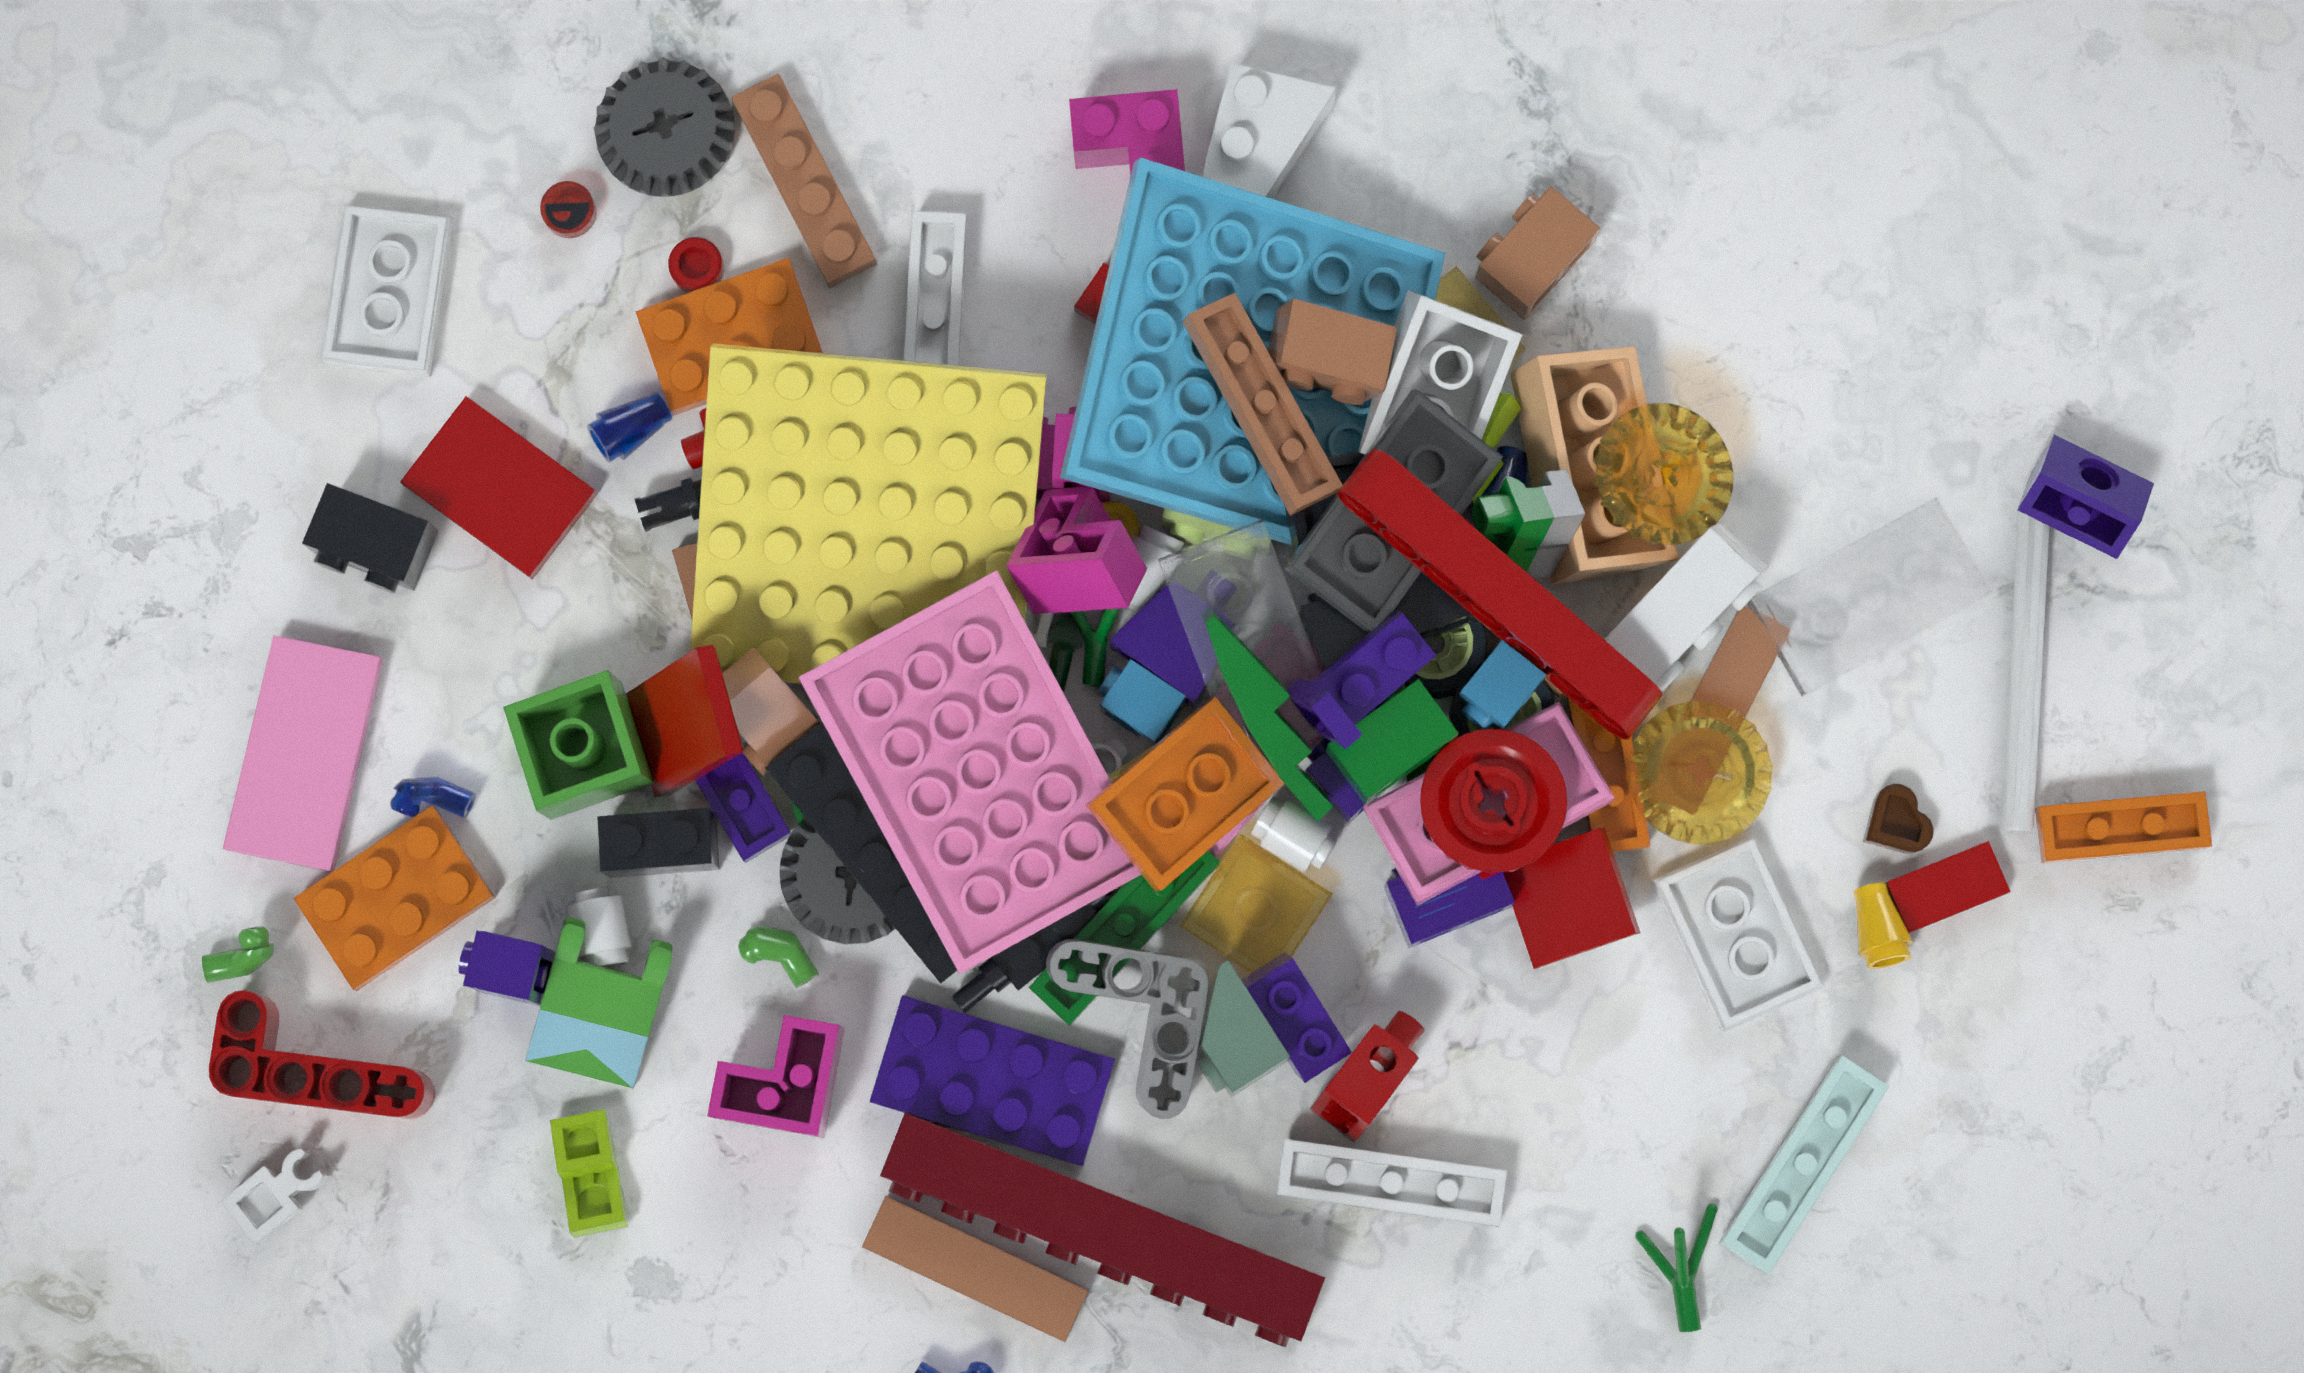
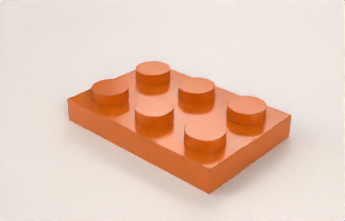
M789 257L635 311L668 407L673 416L707 404L710 347L713 343L823 353Z
M1212 697L1085 804V806L1155 891H1162L1285 783L1216 697Z
M432 805L293 899L351 988L358 991L496 897L438 809Z

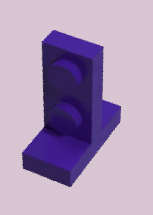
M1396 610L1315 680L1309 682L1302 677H1298L1286 689L1290 694L1289 699L1315 732L1346 750L1362 736V733L1355 724L1433 659L1436 654L1406 616Z

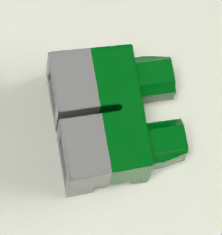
M1567 469L1546 472L1540 486L1534 488H1526L1518 479L1505 477L1496 495L1478 496L1472 507V519L1476 527L1475 529L1532 578L1552 577L1568 548L1567 544H1570L1585 516L1584 509Z

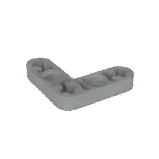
M1065 939L1056 943L1047 956L1046 970L1050 979L1059 987L1072 992L1150 1004L1136 1083V1098L1140 1106L1156 1118L1170 1119L1179 1115L1186 1108L1190 1097L1208 993V977L1204 968L1194 960L1183 956L1078 939ZM1072 950H1079L1078 957L1087 963L1099 964L1098 954L1107 953L1101 966L1102 985L1094 986L1093 983L1097 975L1084 971H1077L1074 975V980H1067V972L1058 967L1060 958L1068 959L1071 956ZM1125 958L1137 960L1142 968L1140 982L1131 989L1118 988L1112 979L1114 966ZM1182 967H1187V976L1195 979L1193 989H1184L1180 1005L1184 1008H1192L1189 1018L1174 1011L1161 1012L1164 1002L1175 1006L1176 989L1168 985L1169 976H1179ZM1169 1022L1181 1023L1187 1032L1185 1045L1175 1053L1162 1051L1157 1043L1159 1030ZM1155 1057L1169 1064L1183 1063L1181 1072L1169 1069L1168 1085L1176 1090L1175 1098H1166L1163 1107H1157V1100L1149 1095L1150 1087L1160 1086L1163 1076V1069L1161 1067H1152Z

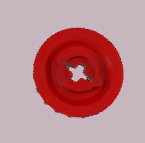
M1504 729L1477 730L1462 735L1448 743L1432 760L1425 773L1421 787L1420 806L1422 820L1432 842L1441 849L1448 859L1463 865L1467 870L1474 869L1488 874L1504 871L1514 872L1525 865L1534 863L1554 844L1562 830L1566 817V785L1563 775L1552 756L1534 740L1525 735ZM1477 777L1486 790L1490 789L1495 795L1504 792L1508 796L1503 802L1505 818L1511 826L1508 825L1506 820L1504 821L1501 815L1497 816L1493 810L1483 813L1479 809V806L1484 802V796Z

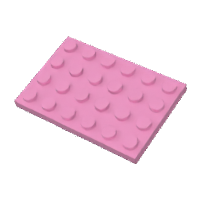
M997 570L798 677L959 974L1141 875L1085 806V804L1107 787L1111 780Z

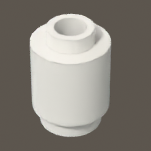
M1274 796L1269 801L1251 832V835L1262 841L1260 847L1303 873L1307 871L1310 865L1321 869L1337 842L1328 836L1333 825L1323 819L1317 822L1306 809L1295 802L1287 799L1284 803Z
M608 887L576 893L577 903L566 908L568 917L580 919L586 924L585 936L578 959H583V962L605 968L629 963L627 950L632 948L621 895L610 896Z

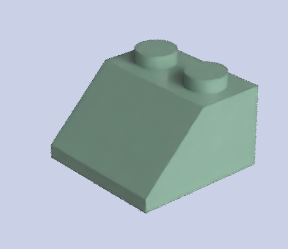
M1228 960L1218 968L1201 1045V1051L1205 1058L1198 1062V1066L1216 1093L1225 1088L1232 1098L1287 1063L1290 1056Z

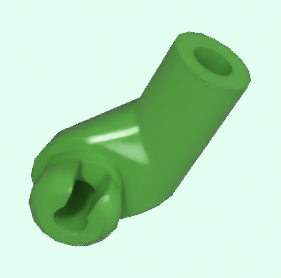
M760 925L750 928L739 941V953L745 961L752 964L763 959L780 962L795 988L803 986L819 975L799 939L792 932Z
M264 926L243 929L238 936L241 949L202 956V968L206 982L242 977L254 973L273 956L274 944L269 943L268 930Z

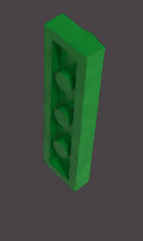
M1207 851L1162 891H1155L1141 874L1125 883L1074 939L1141 950L1219 867L1221 862ZM1072 950L1071 956L1068 959L1060 958L1058 967L1067 972V980H1074V975L1077 971H1084L1097 975L1093 983L1094 986L1102 985L1101 966L1107 953L1098 954L1099 964L1087 963L1078 957L1079 950ZM1133 958L1122 959L1114 966L1112 971L1113 980ZM1046 969L1028 987L1068 1026H1071L1098 997L1097 995L1072 992L1059 987L1050 979Z

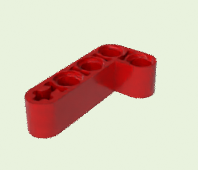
M243 990L227 995L220 1003L210 1055L209 1079L213 1087L221 1094L243 1099L402 1119L418 1118L432 1107L435 1089L431 1079L423 1072L402 1066L275 1051L280 1020L277 1006L270 998ZM254 1002L260 1011V1019L254 1029L244 1032L238 1025L237 1016L244 1005ZM244 1057L251 1066V1076L245 1085L236 1088L229 1079V1070L235 1060ZM300 1064L306 1072V1083L300 1092L291 1095L286 1091L283 1078L291 1066ZM355 1071L360 1076L362 1088L360 1094L355 1099L346 1102L338 1092V1084L344 1074ZM407 1082V1086L416 1089L415 1098L406 1099L404 1103L399 1098L379 1095L380 1084L404 1087Z

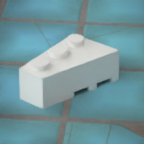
M1230 62L1201 177L1274 199L1289 172L1307 149V145L1315 132L1333 109L1336 87Z
M1719 522L1710 527L1604 640L1650 678L1663 692L1686 668L1678 660L1693 645L1701 652L1724 628L1717 622L1731 605L1740 611L1760 591L1762 587L1755 580L1769 566L1722 522Z

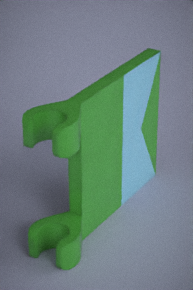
M567 917L563 922L525 1061L634 1089L662 988L672 960V944L653 940L650 944L642 977L578 961L577 959L585 936L586 924L580 919Z

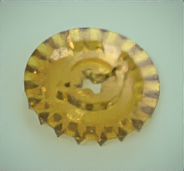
M1670 403L1642 405L1628 411L1614 421L1606 434L1600 439L1599 451L1593 460L1596 464V477L1593 484L1598 486L1601 494L1600 505L1609 510L1613 516V524L1621 525L1629 531L1630 538H1641L1649 541L1651 545L1666 544L1676 546L1701 537L1710 527L1715 526L1724 515L1733 490L1731 458L1718 432L1697 413ZM1680 455L1681 460L1671 469L1672 472L1668 477L1673 486L1670 487L1664 483L1646 493V489L1652 483L1651 479L1656 474L1651 466L1652 463L1659 468L1665 464H1670Z
M1691 700L1671 705L1651 718L1640 730L1629 755L1628 784L1632 798L1640 813L1659 832L1672 839L1689 844H1714L1741 833L1762 812L1772 789L1773 764L1770 761L1767 743L1761 738L1755 724L1745 719L1738 710L1720 705L1717 701ZM1700 757H1705L1708 759L1707 766L1709 769L1729 779L1721 777L1709 778L1705 780L1701 787L1694 784L1695 778L1693 774L1686 772V769L1671 765H1694Z

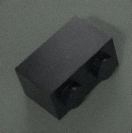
M327 483L302 544L316 554L314 563L341 574H345L347 566L367 573L364 579L366 583L395 593L398 585L413 591L415 590L438 530L425 519Z
M709 808L597 816L600 872L609 878L720 870L717 816Z

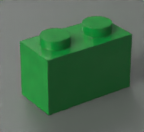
M1419 679L1408 687L1403 683L1378 705L1379 708L1356 723L1355 726L1362 733V736L1346 750L1333 742L1327 745V754L1365 805L1439 753L1448 743L1455 740L1459 734Z

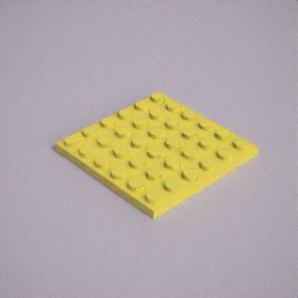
M713 343L710 347L690 651L696 647L713 645L717 652L722 673H724L754 647L784 682L801 683L798 678L799 676L996 570L1024 621H1026L1027 602L1006 565L1025 528L1034 524L1047 374Z

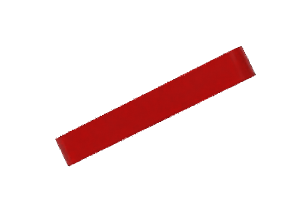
M1372 448L1337 492L1340 501L1353 514L1500 640L1506 642L1546 674L1545 678L1613 735L1629 740L1663 696L1662 691L1650 678L1390 455Z

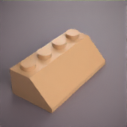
M1636 346L1541 355L1511 372L1515 400L1522 408L1518 416L1532 487L1540 486L1546 472L1567 469L1585 512V516L1570 544H1567L1568 548L1554 575L1550 577L1551 584L1557 585L1603 579L1677 560L1678 555Z

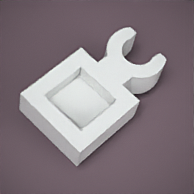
M300 1148L289 1153L283 1161L282 1172L278 1175L274 1173L270 1166L264 1165L220 1201L254 1245L263 1243L303 1210L294 1198L300 1191L316 1190L326 1181L328 1176L324 1171L316 1172L308 1180H303L299 1177L297 1167L302 1160L310 1155L307 1149Z

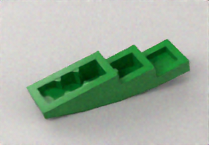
M1209 607L1201 615L1219 669L1249 731L1280 779L1318 822L1334 806L1328 795L1298 765L1312 752L1307 741L1276 710L1290 697V694L1281 681Z

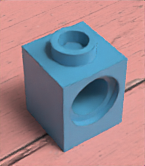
M1502 640L1461 690L1457 699L1465 705L1461 713L1481 730L1490 729L1491 727L1494 729H1505L1540 686L1546 674Z
M1131 659L1124 670L1115 666L1097 692L1104 697L1100 703L1101 712L1152 747L1164 737L1186 704V696Z

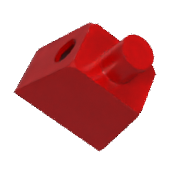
M1400 1010L1397 1011L1385 1029L1374 1024L1310 1110L1355 1143L1418 1061L1419 1057L1411 1049L1425 1032L1424 1027L1415 1018ZM1370 1060L1381 1064L1384 1072L1375 1069Z

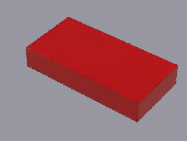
M1989 841L1885 882L1888 894L1908 933L2011 892Z

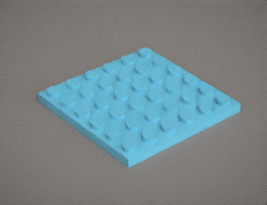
M1141 157L1133 163L1060 478L1292 545L1285 506L1182 321L1188 314L1235 293L1267 351L1276 310L1293 298L1394 326L1408 290L1434 300L1436 299L1446 253ZM1313 387L1312 390L1302 391L1289 388L1326 456L1359 452L1372 398L1364 401L1361 405H1352L1334 400L1331 397L1332 392Z

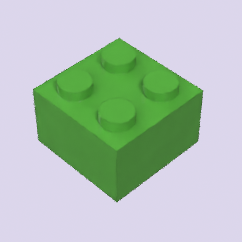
M609 670L503 707L535 810L548 819L552 820L654 784L622 681Z

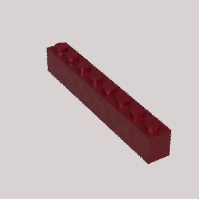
M904 1113L880 1174L881 1177L892 1181L888 1192L916 1203H920L923 1193L944 1201L940 1211L944 1214L972 1224L975 1214L996 1222L993 1233L1023 1245L1027 1235L1049 1242L1045 1253L1074 1265L1077 1264L1079 1256L1082 1255L1101 1263L1097 1274L1127 1286L1133 1275L1153 1283L1150 1295L1178 1306L1182 1305L1185 1296L1206 1304L1202 1315L1234 1327L1237 1317L1258 1325L1255 1336L1285 1348L1290 1338L1302 1341L1325 1277L907 1113Z

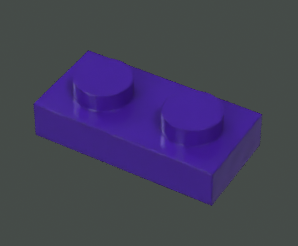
M743 753L695 780L743 862H749L787 839L792 833L748 758Z

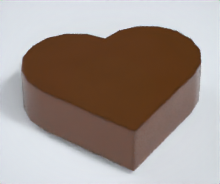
M1891 784L1879 791L1873 800L1863 842L1901 853L1913 854L1923 850L1930 844L1934 828L1931 820L1924 813L1918 811V801L1914 792L1902 784Z

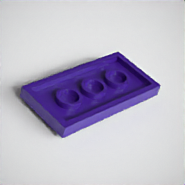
M902 995L869 1102L1083 1167L1115 1059Z

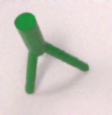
M1119 608L1113 610L1105 609L1096 630L1091 627L1083 611L1070 612L1085 638L1082 684L1101 686L1104 681L1108 633Z
M1712 1203L1706 1207L1689 1259L1687 1257L1684 1229L1678 1227L1674 1230L1676 1270L1644 1231L1639 1230L1635 1234L1636 1240L1672 1284L1679 1332H1693L1701 1329L1694 1280L1717 1213V1206Z

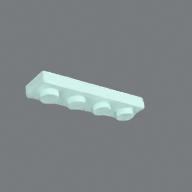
M1839 1056L1721 1238L1719 1244L1764 1274L1769 1275L1890 1086L1845 1056Z

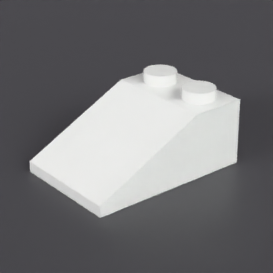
M1408 290L1394 324V327H1397L1385 391L1372 398L1358 450L1363 454L1367 453L1410 391L1414 389L1420 391L1473 434L1482 439L1523 335L1505 326Z

